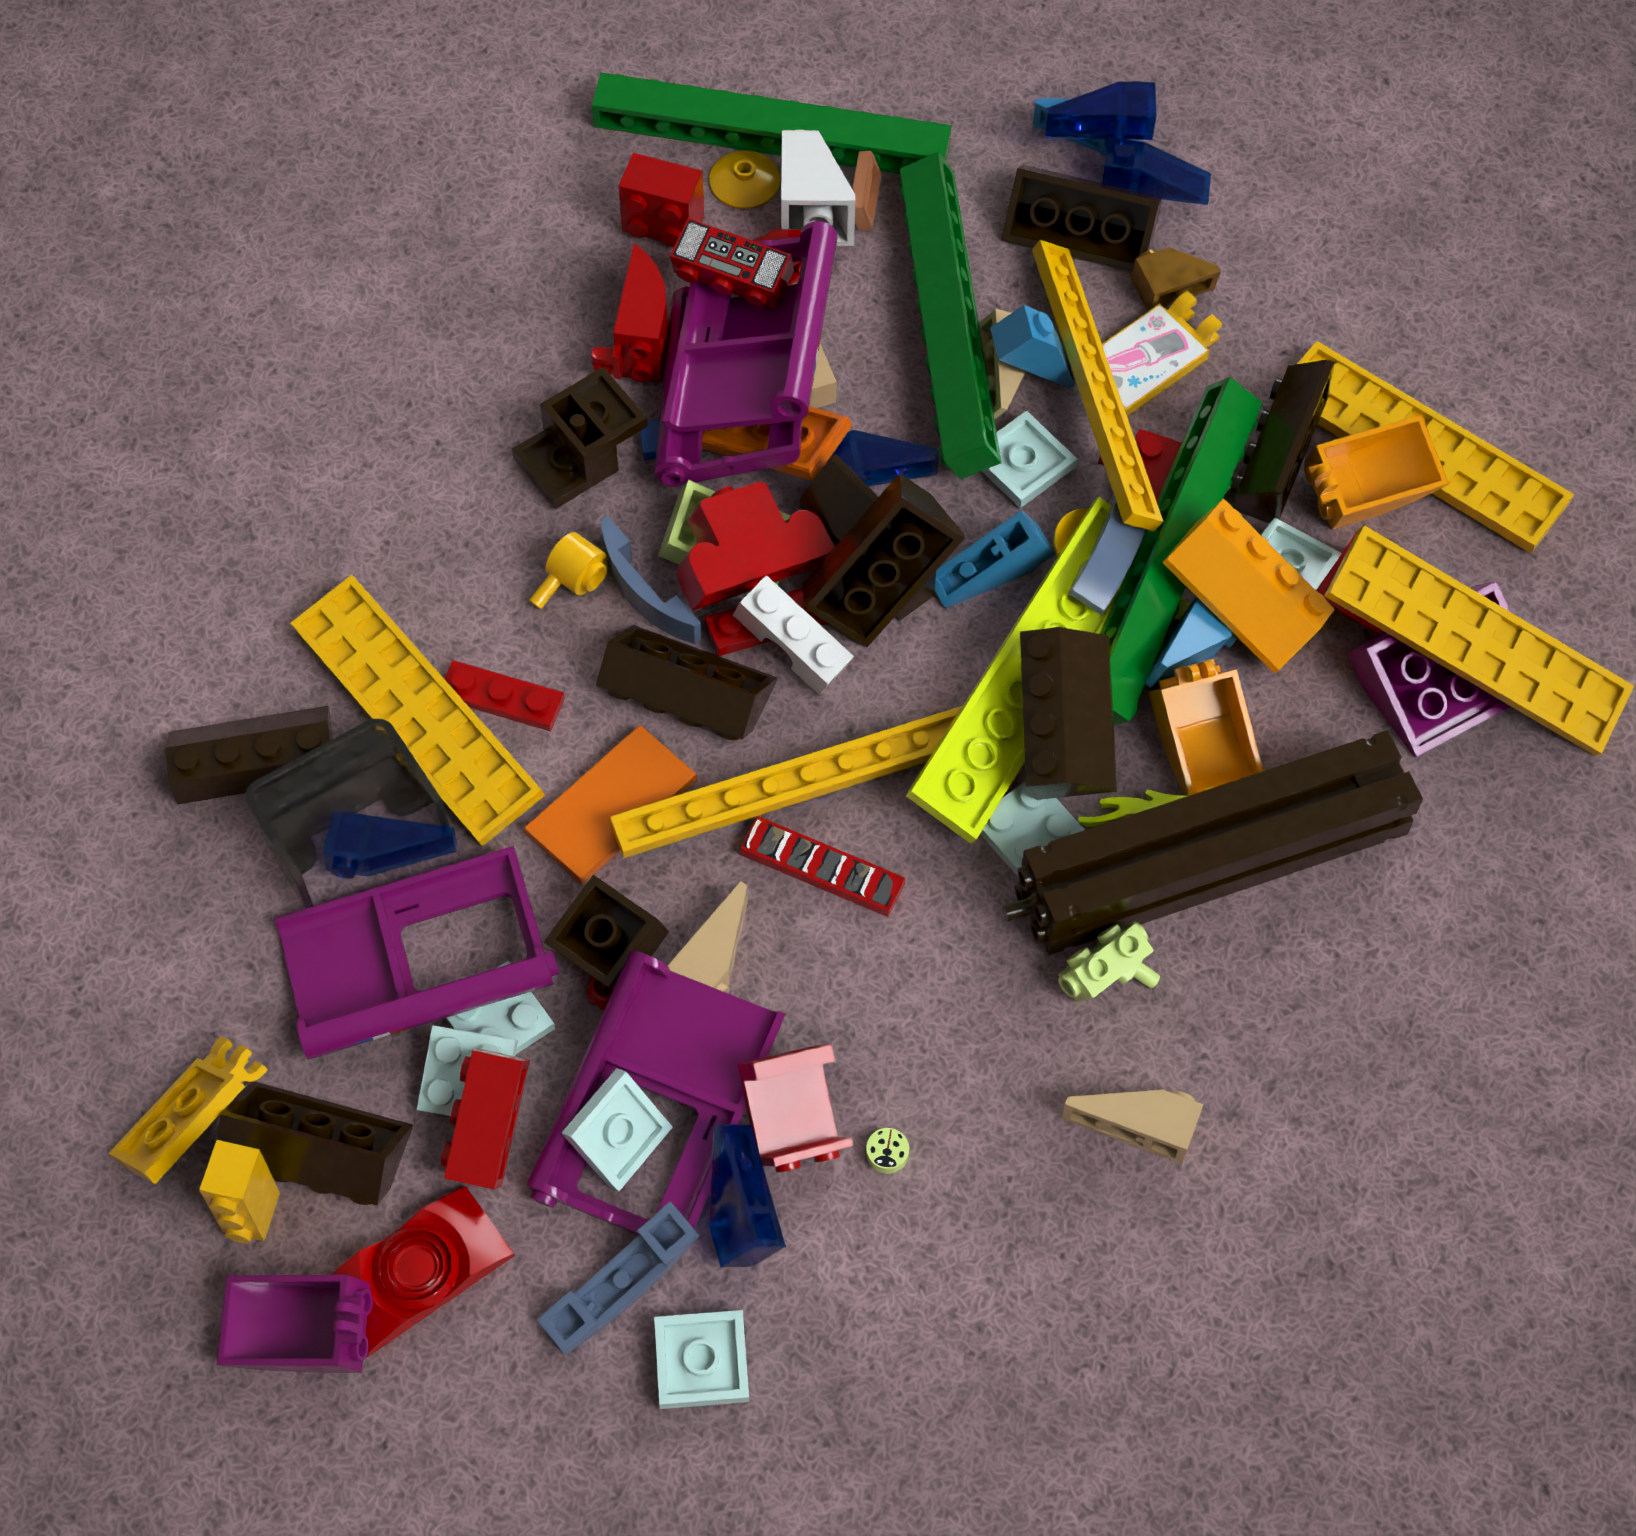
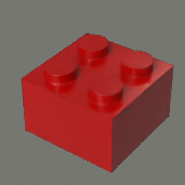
M637 153L632 154L618 185L622 231L628 232L637 238L647 237L674 247L687 218L702 222L705 216L703 170Z

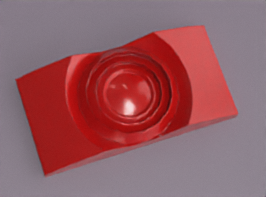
M465 1186L421 1208L401 1228L385 1239L359 1250L331 1275H349L370 1283L373 1305L370 1314L367 1316L366 1336L369 1345L367 1357H369L515 1255Z

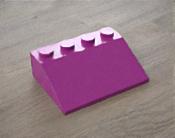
M1497 581L1471 587L1474 591L1510 611ZM1386 632L1346 652L1363 689L1414 757L1429 751L1511 707Z

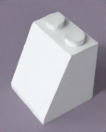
M782 130L781 229L802 230L803 226L807 223L822 221L836 230L838 236L836 246H854L855 193L820 132Z

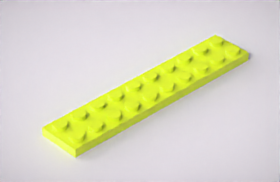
M1098 497L1090 505L906 794V797L970 844L977 840L1025 762L1020 632L1063 627L1100 634L1119 588L1101 615L1069 594L1080 566L1088 559L1111 507L1101 497Z

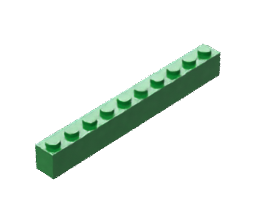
M600 73L591 105L594 128L755 151L782 156V130L819 131L838 165L856 167L859 152L871 151L874 154L880 171L900 174V168L936 152H939L947 162L950 150L952 125L907 119L900 116L880 115L866 111L834 108L832 106L807 104L794 100L788 101L760 95H748L726 90L668 83L655 79L635 78L621 74Z
M936 152L900 168L902 184L898 186V189L905 203L906 212L903 213V220L910 234L907 248L915 267L911 269V275L918 288L919 297L915 299V302L922 316L923 326L920 327V334L928 353L924 357V362L932 380V385L929 386V394L936 406L937 415L933 417V422L941 439L938 455L945 468L950 467L960 479H963L1002 462L955 175L941 154Z
M1231 377L1206 386L1157 500L1163 523L1155 531L1145 530L1140 546L1121 583L1100 634L1108 635L1110 639L1114 725L1129 722L1137 712V702L1143 687L1146 685L1145 681L1151 672L1157 654L1165 645L1166 632L1171 621L1178 614L1179 601L1184 590L1187 588L1162 562L1191 527L1220 502L1232 485L1231 478L1234 470L1245 454L1244 447L1247 439L1258 423L1257 416L1263 403Z

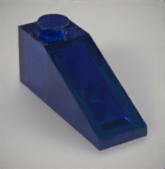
M1119 81L1048 107L1045 137L1153 140L1157 117L1155 82Z
M1108 137L1102 183L1163 197V200L1208 205L1211 173L1146 142Z
M857 430L848 431L831 455L837 454L868 487L891 483L899 473L909 480L938 475V448Z
M333 810L322 856L327 871H331L338 877L351 879L355 875L368 877L454 853L457 851L458 843L453 827Z
M719 1124L714 1127L709 1228L720 1267H751L786 1247L751 1125Z

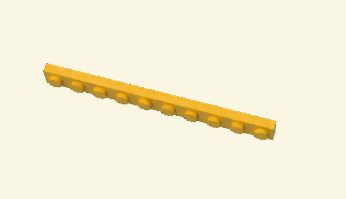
M1039 240L1033 247L1032 252L1097 442L1120 516L1125 524L1155 531L1163 523V519L1072 256L1067 248Z
M962 706L610 816V825L622 857L624 859L925 763L929 760Z

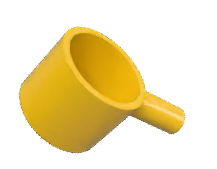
M571 532L567 534L551 551L545 566L548 576L529 601L541 610L561 584L578 596L584 595L587 591H594L606 577L608 555L578 533Z

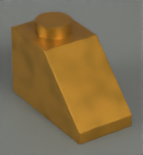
M1167 247L1159 251L1148 250L1136 258L1130 278L1149 311L1159 303L1163 307L1173 304L1187 290L1193 296L1214 290L1221 270L1216 264Z

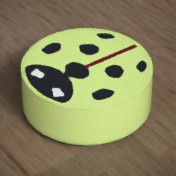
M883 1128L875 1131L869 1137L866 1146V1158L873 1169L880 1173L891 1174L905 1166L909 1157V1143L900 1131L892 1128Z

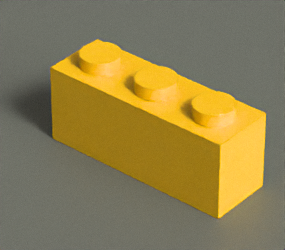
M216 1140L199 1190L222 1232L225 1233L226 1238L243 1244H249L251 1239L265 1241L280 1195L270 1170L259 1149Z

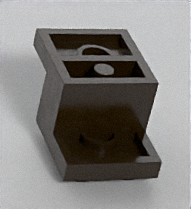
M602 367L540 404L543 431L512 448L513 458L555 509L619 471L616 445L648 427L647 417L608 371Z

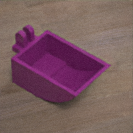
M226 1275L217 1365L285 1372L362 1373L363 1361L367 1357L369 1348L366 1336L367 1316L370 1314L373 1305L370 1283L349 1275Z

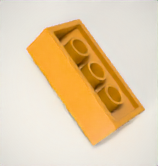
M1224 498L1191 527L1162 562L1274 674L1321 629L1335 610L1326 601L1324 596L1318 593Z

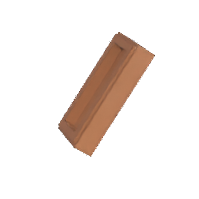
M871 151L859 152L852 189L855 193V223L859 231H871L873 228L882 177L880 168Z

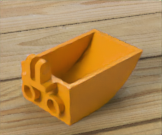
M1422 414L1316 445L1306 458L1304 465L1306 479L1310 485H1313L1318 497L1319 513L1324 520L1328 521L1332 530L1396 510L1430 495L1449 484Z
M1214 659L1174 669L1175 677L1160 680V689L1149 691L1166 755L1185 796H1190L1205 791V788H1214L1263 771L1237 669L1221 672L1220 665H1215Z

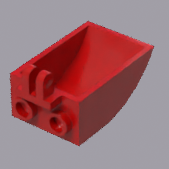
M634 243L613 332L614 348H593L591 351L592 367L594 371L604 367L609 374H613L614 379L621 380L622 377H628L643 383L649 381L662 382L668 341L665 284L658 267L650 256Z

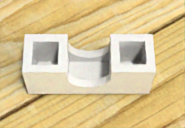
M767 575L739 603L733 613V616L761 642L768 638L777 643L791 658L793 665L790 669L819 695L846 668L854 657Z

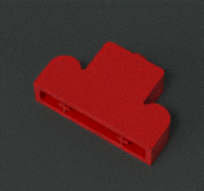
M760 481L735 490L732 486H727L713 493L710 498L703 499L688 517L687 521L698 544L693 546L677 567L676 576L692 611L750 592L766 575L776 583L817 569L835 546L821 519L811 511L798 510L785 522L766 483Z

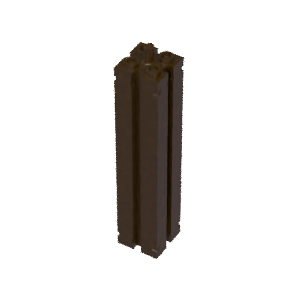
M1386 730L1374 734L1370 739L1362 738L1051 841L1044 847L1036 846L1026 849L1023 852L1022 867L1018 868L1019 882L1018 885H1015V894L1018 901L1003 906V914L1007 922L1034 914L1035 920L1030 921L1033 937L1038 945L1044 943L1048 955L1064 951L1067 947H1076L1096 940L1102 931L1116 923L1120 928L1127 926L1132 921H1136L1141 925L1384 843L1387 839H1395L1407 835L1414 821L1411 815L1417 814L1423 797L1410 772H1404L1400 765L1402 756L1389 731Z

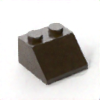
M593 875L550 932L544 943L611 989L616 985L630 951H638L652 956L669 931L656 917Z

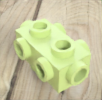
M1132 921L1127 926L1121 928L1116 923L1102 931L1097 936L1099 942L1090 950L1084 947L1075 952L1066 960L1069 964L1066 969L1058 974L1060 987L1069 997L1074 998L1076 1002L1094 998L1116 980L1124 984L1134 977L1152 989L1160 979L1158 973L1142 963L1143 959L1154 950L1148 942L1147 932L1136 921Z

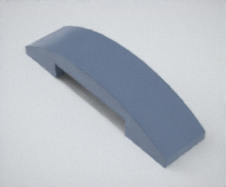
M1112 493L1108 502L1111 507L1088 559L1080 566L1069 590L1070 595L1100 615L1105 611L1124 579L1146 530L1123 523L1114 493Z
M608 515L602 518L604 552L608 555V567L615 583L628 602L644 618L662 631L692 644L700 642L701 623L678 595H675L665 603L659 598L630 564L632 554L629 539Z
M672 1202L666 1204L639 1228L637 1232L640 1235L575 1293L570 1290L537 1319L564 1354H568L583 1344L635 1303L666 1274L699 1237V1234Z

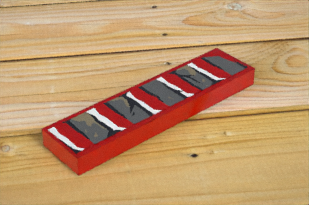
M760 816L756 817L740 847V855L886 917H889L905 885V877Z

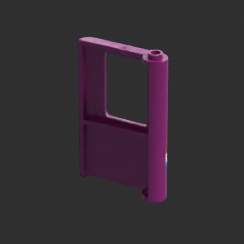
M822 221L811 222L803 226L800 237L758 242L791 254L792 262H802L791 327L788 333L722 340L730 295L720 294L713 290L710 285L699 281L690 283L662 421L667 427L679 432H691L802 420L807 416L838 239L837 232L832 226Z
M798 284L786 287L777 309L766 305L762 308L756 307L748 303L741 296L730 298L722 340L788 333L791 327ZM689 287L677 289L673 293L654 469L655 477L666 486L679 487L685 485L688 480L700 482L795 462L800 456L802 420L771 423L768 448L766 450L737 456H726L721 459L701 463L703 430L679 432L670 429L662 422L687 302L686 297H688Z
M514 846L275 918L299 1019L296 1020L297 1031L308 1060L554 985L552 976L560 974L553 950L544 951ZM507 896L512 899L527 950V956L523 960L427 990L419 991L415 989L401 936L404 927Z
M630 951L526 1184V1187L532 1190L530 1198L551 1208H554L556 1202H559L631 1233L640 1235L637 1230L650 1219L640 1217L579 1191L578 1183L587 1162L562 1134L563 1130L617 1068L626 1071L639 1087L691 1107L698 1112L695 1125L657 1210L659 1212L666 1204L672 1202L690 1225L695 1228L746 1109L738 1064L768 1057L786 1014L766 1009L670 971L665 963L652 956L638 951Z

